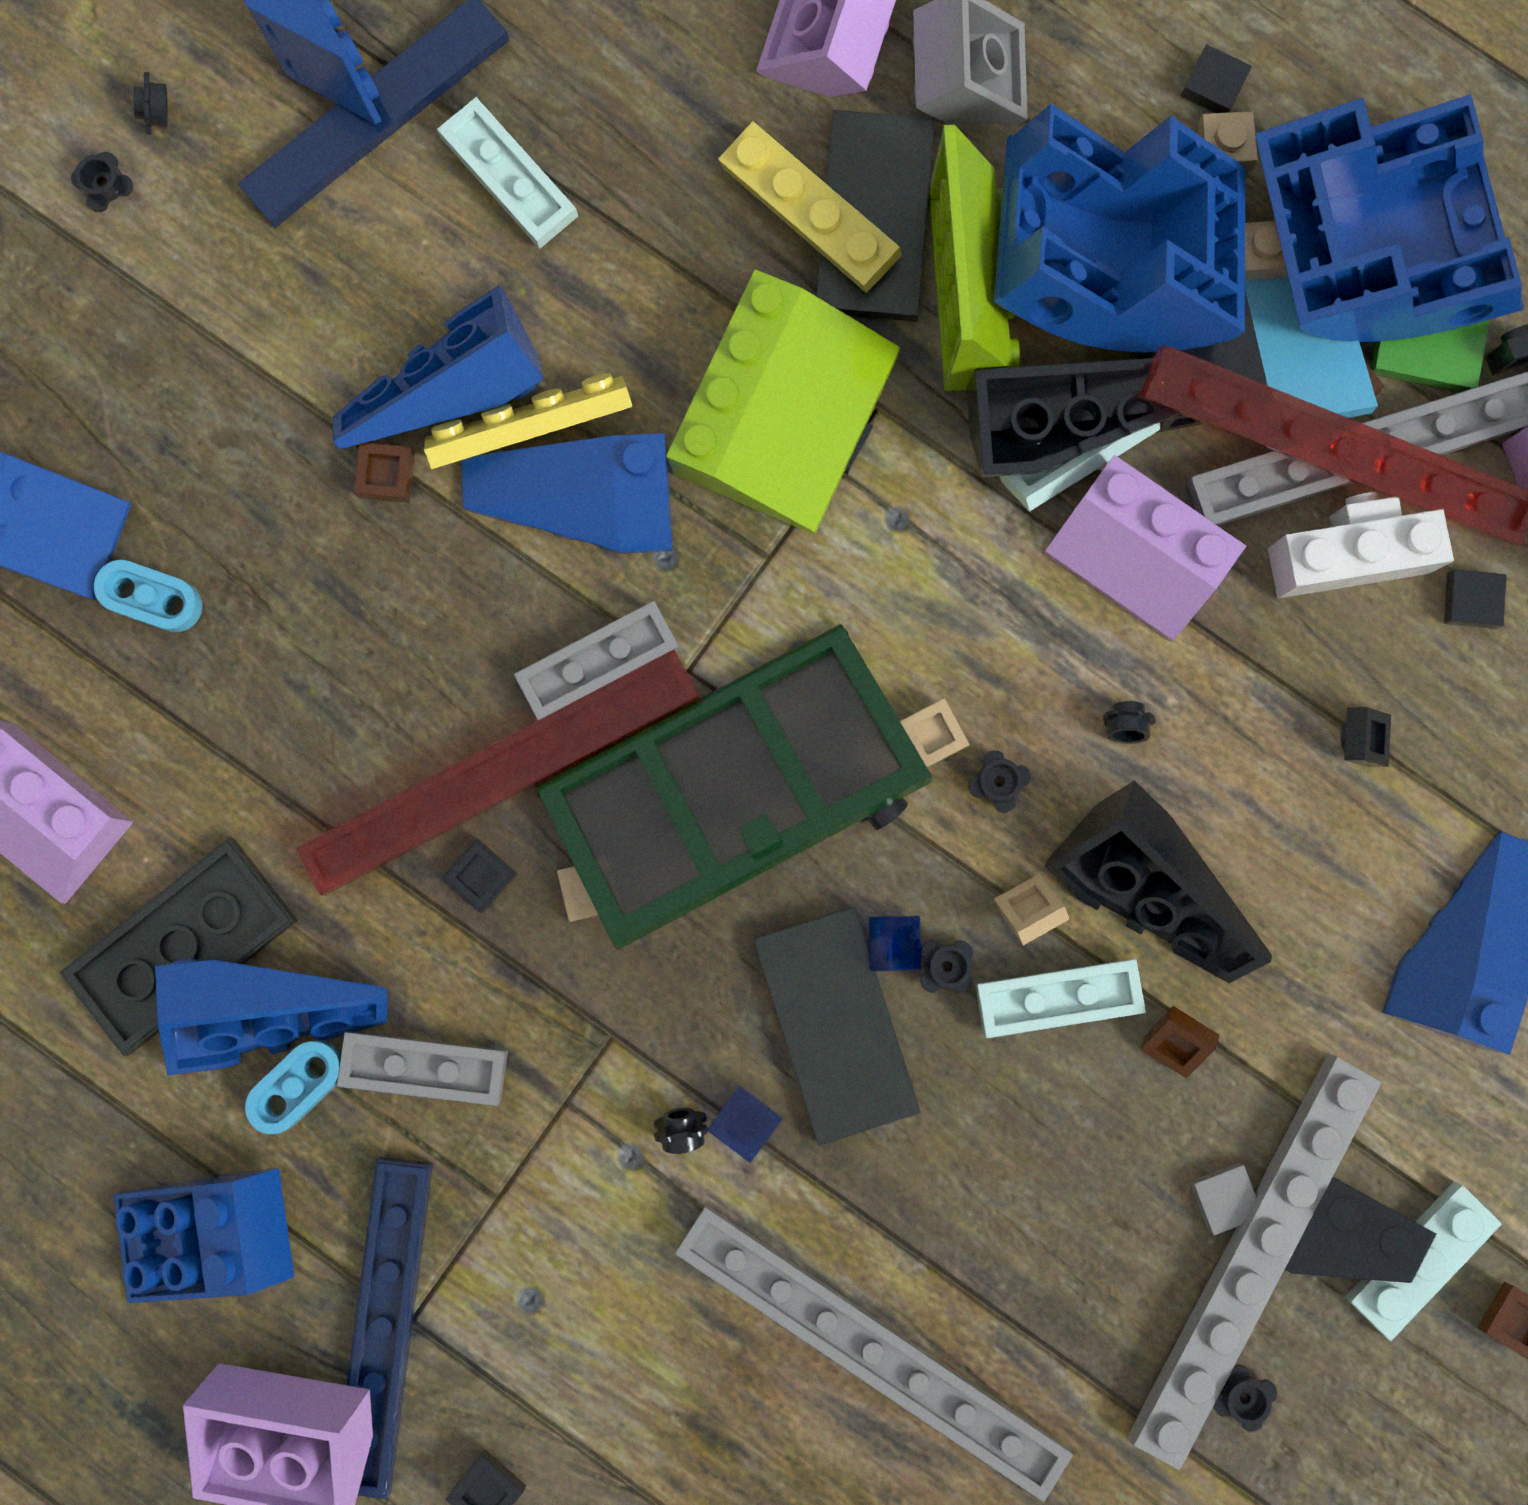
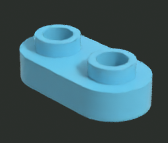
M115 560L104 565L94 580V593L102 606L117 614L165 631L182 632L188 630L196 624L201 616L202 600L200 594L192 585L179 578L127 560ZM127 582H133L134 592L131 596L123 598L121 594L122 587ZM181 598L183 601L181 612L171 615V603L175 599Z
M324 1040L305 1042L294 1048L248 1094L245 1112L250 1124L256 1130L265 1134H278L295 1126L337 1086L341 1060L339 1049L332 1043ZM314 1057L321 1058L325 1063L326 1069L321 1077L315 1076L310 1070V1062ZM274 1095L283 1097L286 1102V1109L283 1114H277L271 1108V1099Z

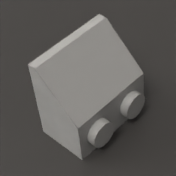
M933 0L913 10L914 95L916 109L947 124L1021 123L1028 120L1025 23L986 0Z

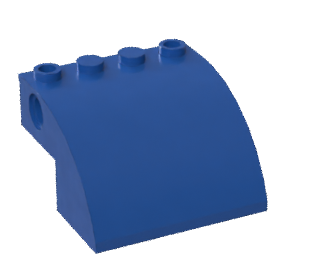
M1471 94L1372 127L1370 126L1364 98H1360L1255 133L1299 325L1302 331L1313 336L1336 341H1391L1445 332L1524 310L1521 299L1522 283L1510 238H1505L1484 159V140Z
M1050 103L1020 131L1007 138L994 303L1053 335L1079 344L1108 350L1144 353L1180 351L1235 339L1245 332V166L1172 116H1169L1124 152Z

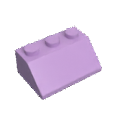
M779 0L756 72L762 77L828 97L867 91L884 35L889 27V20L896 0Z
M1113 455L1046 548L1044 554L1172 642L1217 589L1246 548V545L1125 461Z
M0 720V854L61 904H66L134 821L17 725Z
M218 1363L183 1404L194 1499L225 1505L356 1504L373 1438L370 1389Z

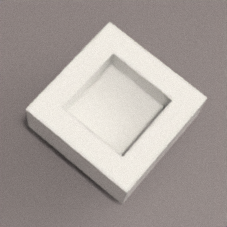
M1377 492L1351 496L1345 499L1346 505L1329 516L1331 527L1402 516L1399 497L1379 499Z

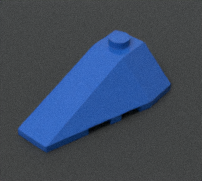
M499 285L455 313L443 323L449 332L433 346L425 349L423 345L418 344L407 354L409 359L404 363L400 373L392 379L388 375L379 377L333 416V442L339 449L351 447L500 407L513 398L520 399L530 394L536 388L538 382L543 380L539 355L509 299Z
M665 433L606 436L481 454L461 460L463 509L519 526H530L555 533L559 537L573 541L577 539L602 546L606 550L620 554L673 551L669 462L666 458L668 447Z
M1497 832L1461 879L1460 888L1444 909L1438 910L1428 924L1431 926L1413 949L1409 948L1399 961L1382 1013L1482 1050L1510 1055L1528 999V841L1503 832Z
M180 959L169 965L155 966L157 1021L167 1076L222 1069L241 1064L242 1053L263 1047H268V1051L272 1055L290 1050L289 1043L299 1037L310 1034L317 1039L327 1040L344 1035V1032L347 1031L356 1032L387 1023L386 987L219 960L198 961L196 959Z

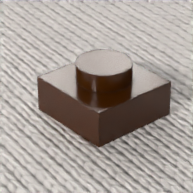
M374 443L359 444L353 493L361 499L410 503L415 451L413 448Z
M1172 1006L1145 1035L1141 1050L1187 1079L1216 1049L1220 1035L1175 1006Z
M1504 1281L1477 1328L1527 1360L1528 1295Z

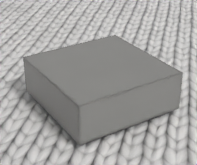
M1239 1162L1189 1181L1207 1229L1212 1235H1217L1243 1225L1257 1198L1245 1166Z

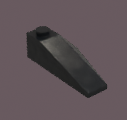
M1187 356L977 369L966 386L970 439L982 477L1036 474L1191 409Z
M1135 780L1096 804L1046 861L1045 868L1081 902L1095 910H1098L1101 905L1127 919L1126 927L1139 934H1142L1145 929L1171 943L1173 953L1228 983L1271 962L1272 954L1178 824Z

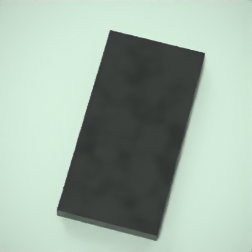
M833 110L826 184L900 246L902 256L867 293L820 253L816 297L848 316L917 322L935 118Z
M228 838L59 973L123 1056H128L159 1032L155 966L169 965L180 959H196L198 961L219 960L244 965L294 925L298 919L237 841L233 838Z
M852 907L754 938L818 1146L921 1113L856 908Z

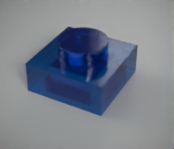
M920 916L869 917L870 971L921 969Z
M739 1084L708 1126V1132L751 1163L783 1118Z

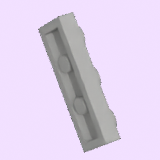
M652 601L515 673L514 676L537 720L542 723L680 649L655 601Z
M347 1031L344 1032L337 1087L499 1106L502 1101L508 1050Z

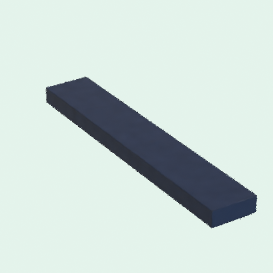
M467 0L371 77L380 94V97L372 100L382 120L381 122L373 124L337 104L241 180L238 185L269 223L276 228L509 41L507 31L480 0Z
M385 1157L376 1159L347 1386L370 1389L373 1438L358 1496L387 1499L392 1490L433 1163Z

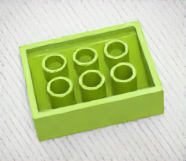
M956 125L943 126L928 193L944 392L966 390L970 378L977 369L1019 367L1020 363L1018 338H1010L1008 320L1014 319L1015 314L994 303L1003 188H997L995 168Z
M755 269L666 455L675 476L815 535L900 353V347L803 288Z

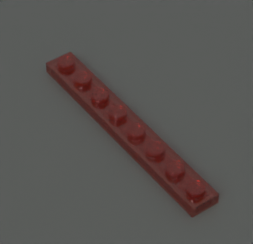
M1159 346L1139 398L1387 496L1398 497L1400 501L1425 511L1444 509L1445 518L1509 544L1522 546L1528 533V490L1170 346Z
M673 649L296 849L319 895L326 896L699 699V695Z

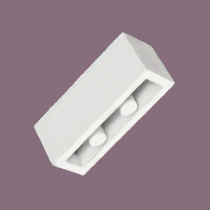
M1444 509L1287 534L1267 548L1277 599L1430 574L1454 561Z

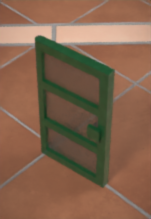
M839 624L536 784L535 787L537 795L542 799L613 946L619 950L932 783V775L849 637L848 631L842 624Z

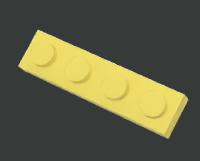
M754 121L718 158L722 168L865 293L902 256L900 246Z
M610 373L595 375L584 380L581 383L583 387L581 389L564 394L561 389L547 390L531 398L532 404L512 409L511 404H503L500 407L484 411L481 414L483 419L465 425L462 424L461 420L441 423L431 429L432 435L425 437L424 451L431 469L438 468L631 408L633 406L623 376L612 378Z

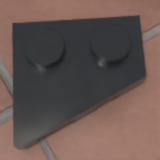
M1332 1177L1285 1270L1292 1274L1412 1283L1437 1233Z

